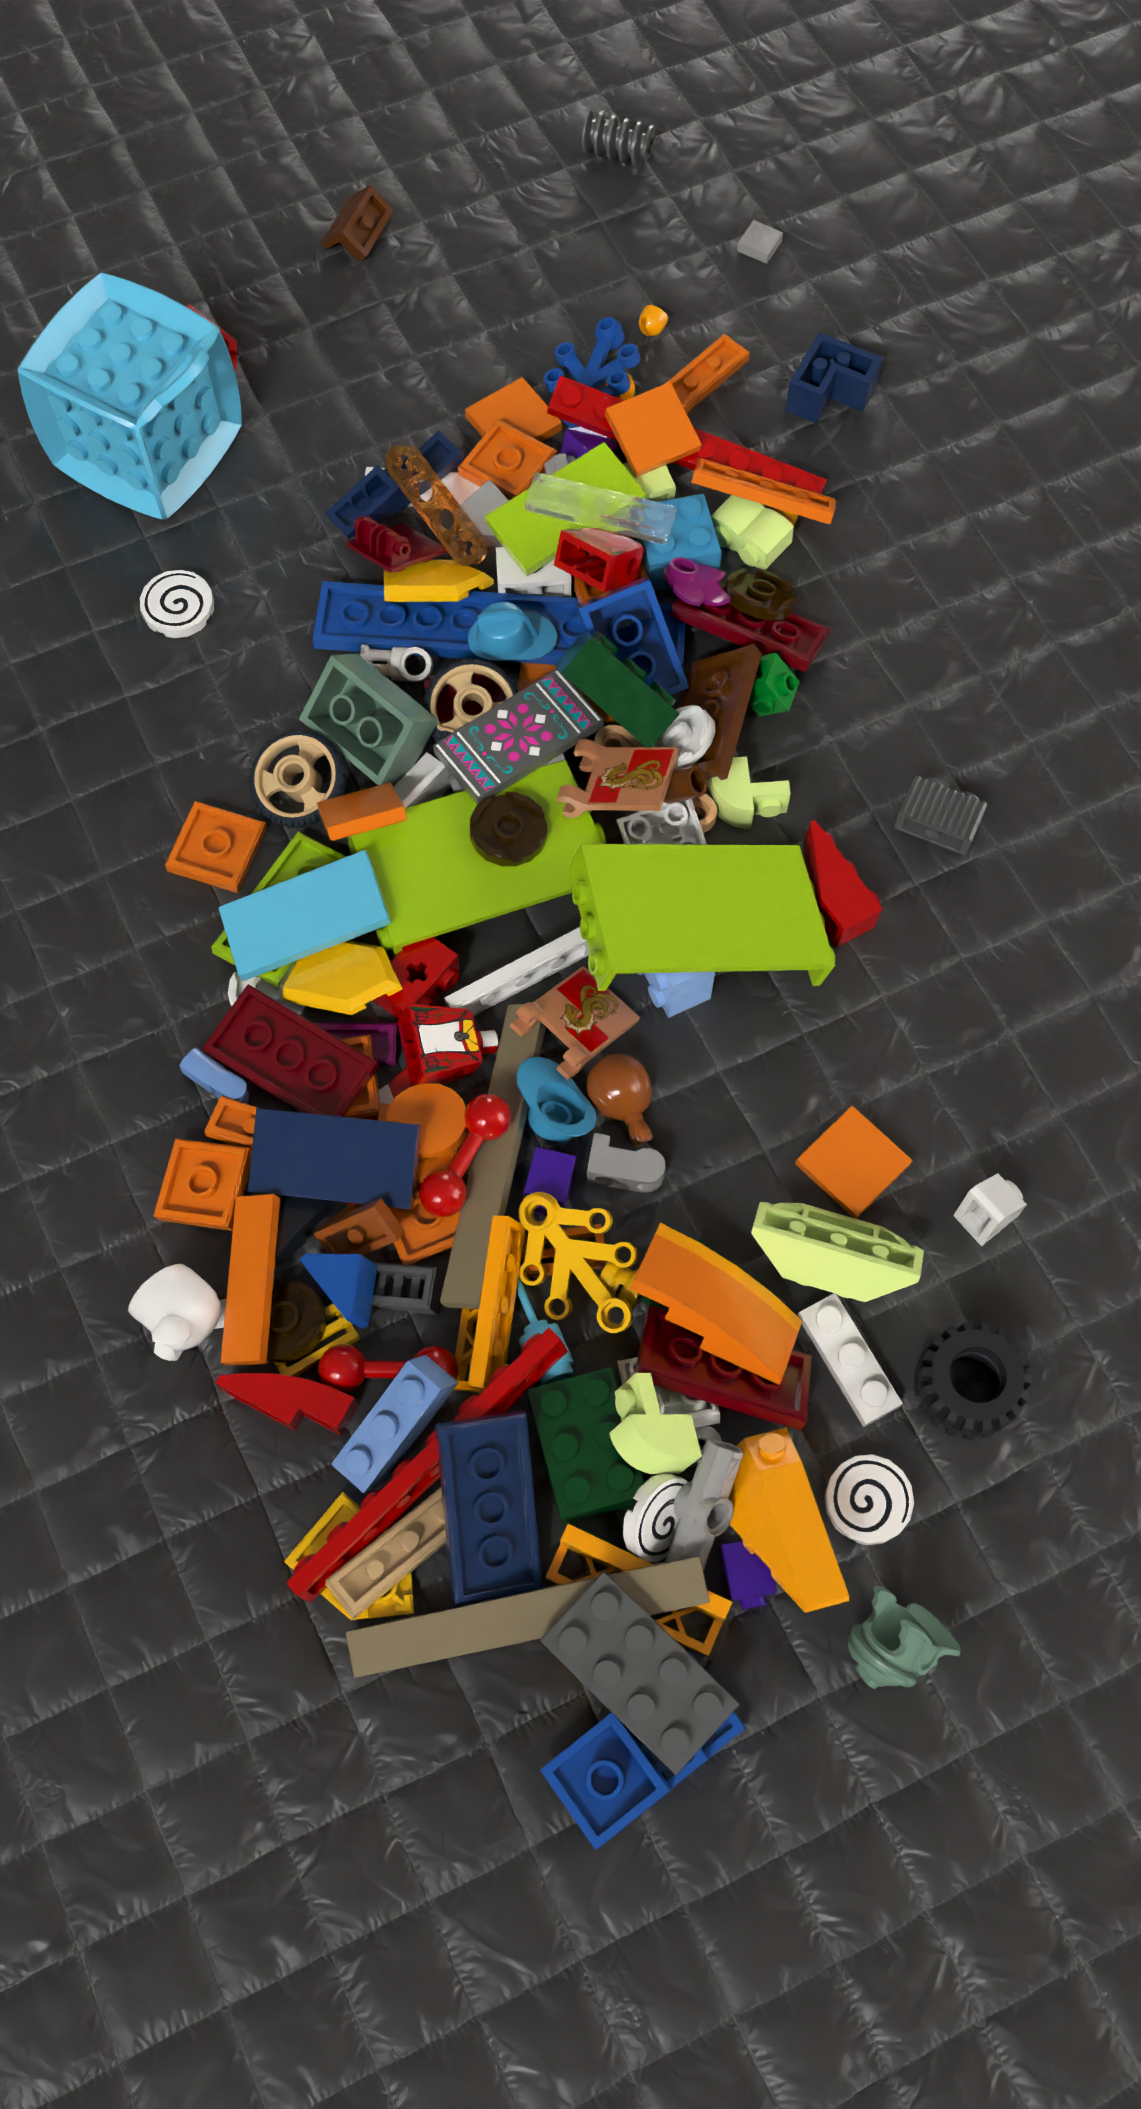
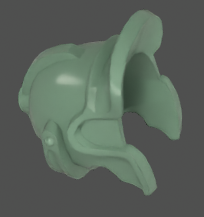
M881 1586L873 1588L875 1595L872 1600L873 1612L863 1624H854L850 1630L851 1634L848 1636L849 1652L857 1662L855 1666L856 1671L864 1682L873 1689H876L878 1686L901 1685L912 1687L917 1683L915 1679L925 1675L932 1667L936 1666L941 1656H960L961 1653L960 1645L928 1610L915 1603L909 1604L904 1608L896 1603V1597L889 1590Z

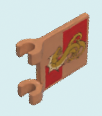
M578 740L574 754L575 756H583L579 767L581 771L592 773L585 791L572 785L560 787L557 800L558 802H566L563 810L564 816L576 818L587 810L661 811L680 753L678 747H604L591 740Z
M582 966L534 1002H527L522 1005L516 1012L519 1017L511 1022L510 1027L522 1037L539 1021L542 1022L570 1048L563 1055L565 1061L556 1068L562 1076L569 1080L590 1059L638 1023L640 1017L610 989L598 991L595 976L591 975L590 971Z

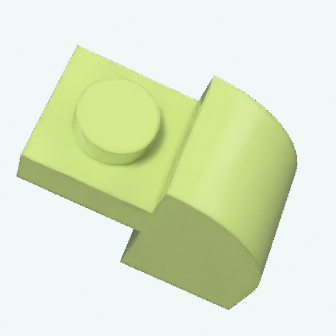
M747 756L733 757L727 779L720 780L716 776L709 778L707 781L708 796L716 803L717 816L731 826L751 829L753 815L773 817L780 813H787L791 795L789 780L751 783Z
M635 1373L615 1391L616 1410L622 1422L609 1434L614 1447L627 1463L649 1474H680L702 1457L692 1415L661 1414L651 1373Z

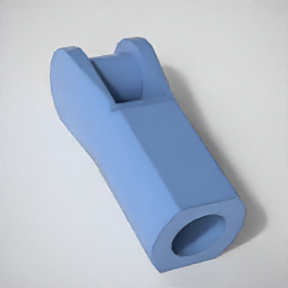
M198 1048L192 1049L179 1065L184 1075L208 1092L213 1093L218 1099L220 1096H224L245 1104L249 1102L245 1081L229 1070H226L225 1067Z

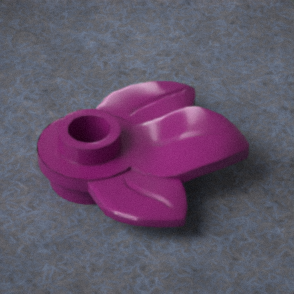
M682 557L673 558L670 564L664 568V579L673 588L674 593L686 603L700 606L702 603L709 606H722L731 600V597L717 584L725 576V573L707 565H697L692 560Z

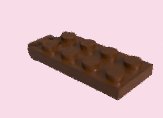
M754 644L692 663L687 680L689 688L684 690L680 707L696 705L702 710H706L715 721L716 732L710 747L696 763L690 767L673 771L664 799L666 804L703 796L707 790L709 778L716 776L720 780L728 778L762 655Z

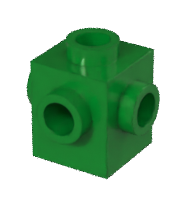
M777 653L761 656L748 704L759 717L789 711L800 682Z

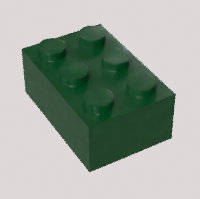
M584 630L555 666L567 679L645 747H652L678 717L679 713L672 708L676 700L655 681L650 687L645 684L643 680L648 675L627 656L622 661H619L614 656L619 649L599 631H596L591 636Z
M612 1367L527 1389L528 1402L561 1526L634 1507L638 1501L633 1498L637 1490L644 1484L641 1471L631 1466L621 1457L610 1438L609 1433L622 1422L615 1405V1391L618 1388Z

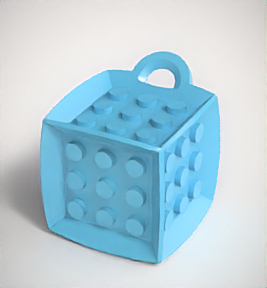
M100 273L82 287L54 315L34 341L18 367L21 392L30 422L52 464L77 482L105 498L158 519H168L195 493L215 469L242 426L237 378L228 348L219 328L203 316L172 298L114 275Z

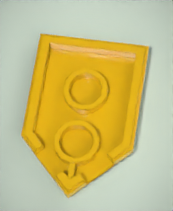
M455 560L419 562L405 567L401 572H388L384 570V601L458 602L467 598L469 591L476 587L481 590L494 584V579L484 572Z
M345 941L297 960L283 986L282 998L285 1002L353 1015L365 1009L366 1003L384 994H387L389 997L403 988L393 970L384 947Z
M342 1492L284 1562L294 1570L295 1566L304 1557L310 1554L315 1555L327 1543L326 1539L329 1533L340 1523L349 1522L361 1510L360 1506ZM411 1573L354 1619L351 1618L328 1587L321 1593L322 1596L351 1621L414 1614Z

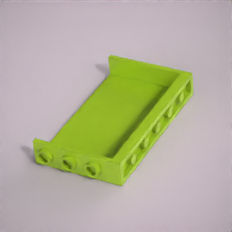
M563 760L540 767L495 795L496 797L505 795V792H517L528 796L541 806L545 814L547 840L544 847L533 860L522 865L499 866L486 861L476 852L470 840V818L477 804L466 791L405 808L407 817L405 821L348 837V846L352 855L366 850L370 856L391 920V924L376 929L380 946L384 947L385 951L390 950L393 959L402 951L404 946L572 893L573 882L569 866L580 845L605 844L606 840L600 823L593 822L590 815L591 810L585 811L576 818H568L563 814L566 802H558L557 800L560 787L563 785L578 787L567 761Z
M581 844L569 866L573 882L572 899L574 904L579 907L581 916L580 933L582 939L587 941L589 950L588 967L591 975H595L598 991H606L616 974L808 970L812 986H820L836 966L835 953L828 942L825 932V920L819 912L815 899V887L809 879L800 845Z

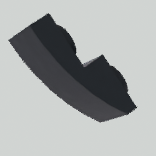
M285 1195L280 1199L275 1266L306 1244L305 1232L336 1210L335 1201Z

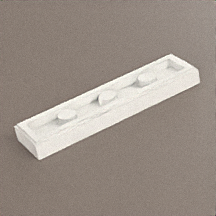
M580 927L445 997L446 1007L468 1009L475 1016L589 956L587 941L582 939Z

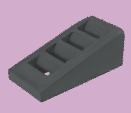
M373 1262L377 1265L376 1274H379L376 1292L373 1295L372 1307L440 1315L442 1307L440 1298L446 1276L437 1267ZM394 1276L392 1295L386 1296L389 1278ZM407 1278L412 1279L409 1298H404ZM424 1281H425L424 1292H423V1298L421 1299L422 1291H423V1285H424Z

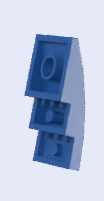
M689 1651L688 1653L697 1661L691 1651ZM733 1711L681 1771L675 1775L611 1712L540 1769V1771L594 1849L597 1850L746 1729V1726L737 1713Z

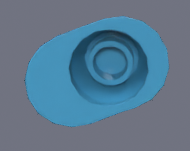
M497 602L486 607L478 615L477 621L470 628L468 634L470 650L477 657L487 661L540 659L552 651L557 641L555 627L547 618L537 613L522 611L518 606L509 602Z
M542 1057L528 1058L519 1065L516 1081L522 1097L529 1105L528 1120L532 1130L541 1138L555 1142L560 1147L568 1144L572 1137L586 1135L593 1130L597 1120L595 1109L579 1090L572 1078L567 1080L556 1070L559 1064L550 1059Z

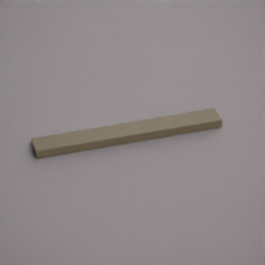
M524 1004L508 1005L488 1094L497 1095L507 1103L511 1112V1123L508 1130L500 1138L483 1141L472 1160L466 1185L467 1198L460 1211L440 1298V1303L448 1308L479 1309L493 1215L505 1216L529 1107L518 1089L516 1073L519 1065L526 1059L540 1057L546 1026L539 1021L527 1034L521 1037L510 1027L511 1022L519 1017L516 1014L517 1010Z
M700 1555L608 1574L649 1615L710 1603ZM597 1577L348 1630L345 1633L353 1676L357 1678L541 1639Z

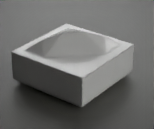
M753 220L739 240L737 251L767 264L781 244L783 232Z

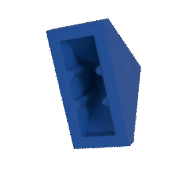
M305 1253L299 1260L344 1318L361 1329L366 1328L370 1324L377 1265L361 1254Z

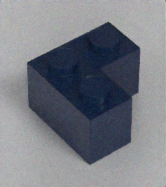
M819 332L789 382L785 411L816 424L831 399L863 412L877 387L883 357Z

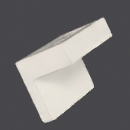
M426 752L394 786V789L404 809L440 798L451 787L447 776L452 774L441 761Z

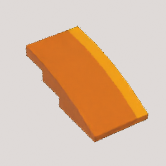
M660 1223L630 1290L669 1307L665 1319L703 1336L700 1349L779 1385L786 1370L802 1320L771 1291L741 1268L700 1242Z

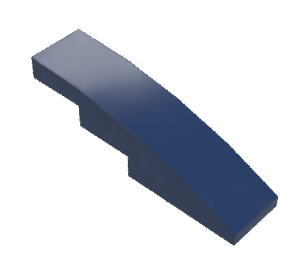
M438 430L415 453L408 447L384 470L379 465L375 466L336 502L325 515L348 539L356 536L354 522L358 517L369 516L378 524L437 484L464 460V457Z

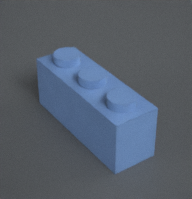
M427 1355L408 1360L331 1465L363 1493L382 1485L457 1386L458 1382Z

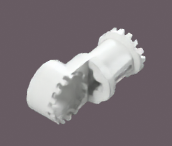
M361 645L359 655L384 676L391 677L392 681L419 682L424 681L432 673V658L429 653L421 648L393 647L392 650L369 649L368 645ZM412 654H420L426 661V668L420 675H411L406 670V660ZM373 661L387 662V664H373Z

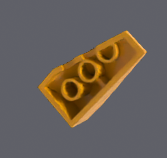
M787 1428L744 1438L737 1445L744 1454L728 1498L732 1502L734 1510L729 1525L743 1539L744 1547L751 1554L756 1553L771 1570V1576L805 1613L849 1601V1593L802 1461Z

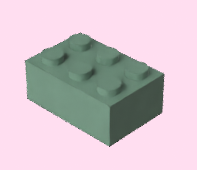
M358 654L331 655L299 718L312 731L332 742L341 755L377 785L389 782L397 784L415 765L439 719Z

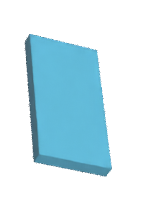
M366 850L218 907L238 976L243 981L391 924L370 856Z

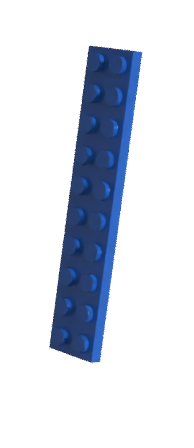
M322 581L312 640L314 649L360 652L361 645H368L369 649L392 650L393 647H418L429 653L430 657L484 660L477 657L470 650L468 643L469 630L477 621L478 615L486 607L497 602H509L518 606L522 611L537 613L547 618L555 627L557 641L552 651L540 659L504 660V662L555 665L582 634L584 629L575 605L579 604L578 598L469 591V596L458 602L384 601V585ZM659 603L683 669L686 623L669 616L673 604Z

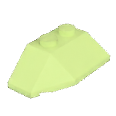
M769 1202L759 1203L751 1234L782 1278L795 1281L800 1285L812 1286L835 1293L844 1298H852L862 1302H867L916 1284L920 1279L924 1250L917 1246H910L902 1237L882 1226L804 1203H778L774 1205Z

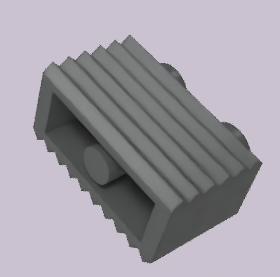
M915 776L900 809L894 828L966 856L987 803L980 801L973 793H958L956 790L944 787L937 779H922L920 776Z

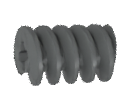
M589 111L582 133V150L587 154L594 150L595 155L598 157H603L607 154L608 159L612 161L616 160L619 156L621 163L627 164L631 160L632 165L639 168L643 162L646 164L650 157L655 136V125L650 124L646 133H643L641 121H638L632 130L630 129V118L626 117L622 125L618 126L616 114H613L609 123H606L604 111H600L596 120L593 119L592 111Z

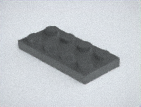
M604 1570L540 1639L675 1775L681 1771L740 1705L715 1678Z

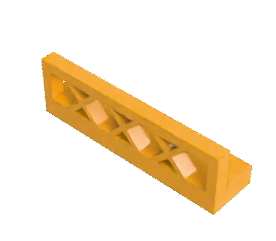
M493 1215L479 1309L462 1308L455 1353L458 1363V1377L456 1380L458 1384L454 1388L456 1391L482 1393L490 1385L492 1375L501 1366L505 1365L507 1361L525 1228L522 1224L509 1216ZM477 1320L476 1333L474 1336L472 1333L473 1323ZM471 1362L469 1380L465 1381L467 1364Z
M567 1524L560 1539V1546L545 1579L557 1585L575 1582L558 1574L568 1550L584 1557L591 1575L576 1581L598 1577L602 1571L596 1573L593 1562L607 1568L604 1570L607 1574L654 1564ZM708 1591L710 1603L691 1606L679 1612L672 1610L671 1615L655 1620L679 1644L706 1657L709 1656L722 1623L726 1619L732 1605L731 1601ZM697 1611L714 1619L704 1643L686 1635L680 1617ZM675 1620L678 1631L664 1625V1623Z

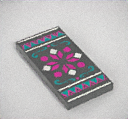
M557 668L433 745L435 755L478 805L486 797L499 794L577 744L578 740L585 739L603 728V719Z

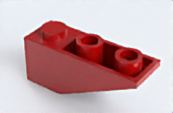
M816 820L810 822L803 841L809 879L815 887V899L819 912L825 920L826 935L835 947L838 948L874 928L883 908L875 892L867 889L858 877L853 863L845 860L836 848L831 834L825 830L823 831Z

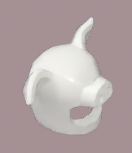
M180 1263L160 1270L145 1281L134 1294L129 1304L128 1312L152 1333V1340L155 1342L154 1353L162 1359L176 1361L181 1357L184 1350L204 1342L214 1329L224 1328L226 1299L219 1300L217 1293L205 1280L192 1269Z

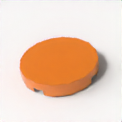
M422 1083L409 1087L397 1095L387 1109L386 1121L422 1125L418 1161H426L425 1158L436 1157V1159L448 1156L460 1147L468 1133L464 1121L466 1107L463 1099L453 1089L441 1084Z

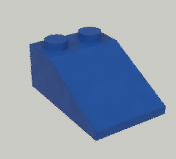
M641 578L575 605L583 629L591 636L596 631H599L619 649L614 654L619 661H622L627 656L648 675L643 682L649 687L655 681L670 695L689 688L649 579Z

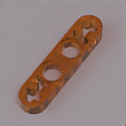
M411 445L392 447L388 451L385 461L389 474L451 557L463 566L482 562L487 554L485 538L420 451ZM402 455H407L408 457L405 462L408 469L401 468L403 463ZM424 480L428 481L432 487V496L428 501H424L419 493V487ZM445 509L452 512L454 517L453 526L449 530L442 526L440 519ZM456 535H458V536L460 537V538L453 539V537L456 536ZM465 542H472L473 545L470 548L472 555L465 554L467 549Z

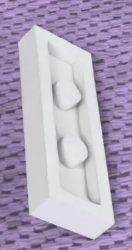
M833 1293L798 1313L804 1329L863 1427L901 1407L902 1401L837 1294Z

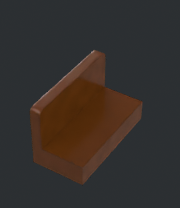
M369 185L346 200L320 245L326 250L340 242L359 262L367 257L394 210Z

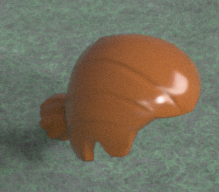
M609 1054L602 1057L590 1069L587 1076L588 1097L592 1100L597 1112L602 1117L625 1121V1124L628 1126L629 1140L634 1146L651 1140V1129L645 1123L642 1113L649 1106L652 1096L650 1078L644 1066L638 1060L626 1054Z

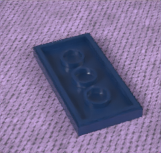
M256 1108L248 1192L357 1204H368L382 1198L387 1207L413 1209L422 1125Z
M521 1410L435 1424L452 1601L455 1605H461L542 1589L526 1413Z

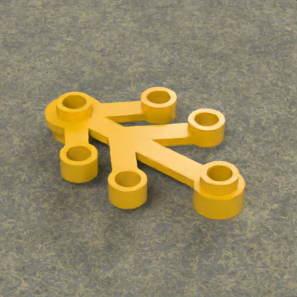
M535 1192L526 1196L521 1202L518 1212L520 1223L528 1231L525 1263L520 1267L519 1276L521 1281L529 1286H537L545 1281L547 1269L541 1261L545 1238L547 1237L556 1249L550 1297L547 1298L544 1305L547 1316L553 1320H561L571 1314L572 1302L568 1297L572 1271L598 1305L597 1321L600 1327L609 1333H618L628 1329L634 1317L631 1305L624 1299L613 1297L585 1258L610 1261L618 1267L626 1268L636 1263L638 1259L637 1248L630 1242H619L612 1245L570 1239L559 1225L586 1226L592 1233L602 1234L607 1232L612 1226L613 1219L610 1212L603 1208H593L590 1211L561 1208L552 1195L544 1192ZM540 1205L544 1206L547 1210V1217L541 1222L534 1216L535 1209ZM596 1213H602L605 1217V1225L600 1229H596L592 1224V1218ZM623 1246L628 1247L631 1251V1258L626 1263H622L617 1256L618 1250ZM531 1265L537 1266L540 1272L538 1279L535 1281H531L527 1276V1269ZM556 1299H561L565 1304V1310L561 1315L555 1314L552 1310V1303ZM614 1307H619L623 1310L624 1318L620 1323H615L610 1318V1312Z

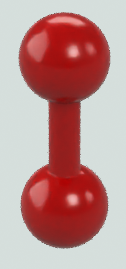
M481 1094L473 1098L467 1105L464 1121L469 1133L449 1168L432 1172L423 1180L420 1186L419 1197L421 1204L431 1215L443 1218L450 1217L458 1213L464 1206L467 1198V1189L462 1177L483 1141L500 1138L510 1126V1108L501 1097L494 1094Z
M338 1344L330 1347L323 1353L318 1365V1374L324 1385L348 1393L357 1389L365 1378H395L407 1361L365 1360L363 1354L354 1346ZM428 1346L421 1349L413 1357L414 1359L427 1355L451 1377L457 1380V1360L446 1348Z

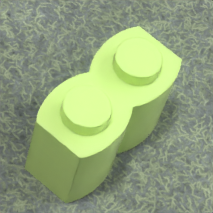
M731 495L711 515L719 546L737 551L742 561L749 566L766 570L792 543L794 526L784 516L772 509L765 508L760 503Z

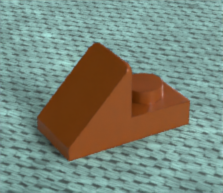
M379 1198L368 1204L351 1203L320 1226L313 1234L328 1254H361L363 1256L398 1241L405 1231L382 1198Z

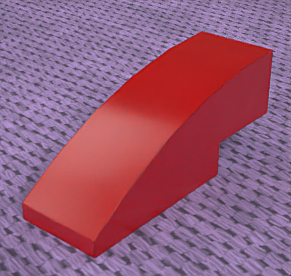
M237 1373L219 1375L215 1382L225 1394L294 1431L298 1429L303 1418L307 1417L342 1436L359 1407L355 1397L328 1385L300 1377L275 1373Z

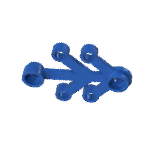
M605 317L597 323L595 330L597 343L586 369L577 359L578 356L572 343L564 342L556 347L554 353L558 364L566 367L576 382L595 388L607 381L608 385L599 391L612 396L624 394L629 390L630 381L627 373L623 370L635 367L641 360L637 346L635 344H625L618 350V358L603 367L608 352L621 346L625 340L620 322L612 317ZM559 368L551 369L544 375V382L549 392H554L560 375L565 377L563 371ZM562 420L570 428L580 427L578 425Z

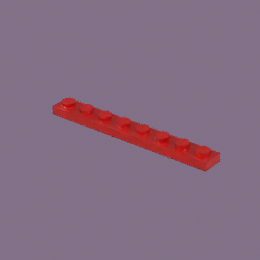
M560 375L548 405L547 414L617 441L605 417V410L625 400ZM696 428L694 430L702 444L700 451L673 462L695 471L698 459L703 458L821 495L827 479Z
M550 1328L542 1334L537 1333L533 1335L523 1345L522 1354L512 1364H505L496 1370L490 1378V1385L479 1396L473 1395L460 1406L457 1412L458 1416L453 1421L506 1413L527 1392V1389H530L568 1352L562 1340ZM436 1430L427 1438L425 1442L426 1447L414 1459H406L395 1469L392 1475L393 1479L382 1490L373 1491L360 1504L361 1510L349 1522L340 1523L329 1533L326 1539L327 1543L315 1555L310 1554L304 1557L293 1570L294 1575L286 1584L296 1596L311 1603L327 1588L325 1585L326 1579L374 1542L440 1477Z

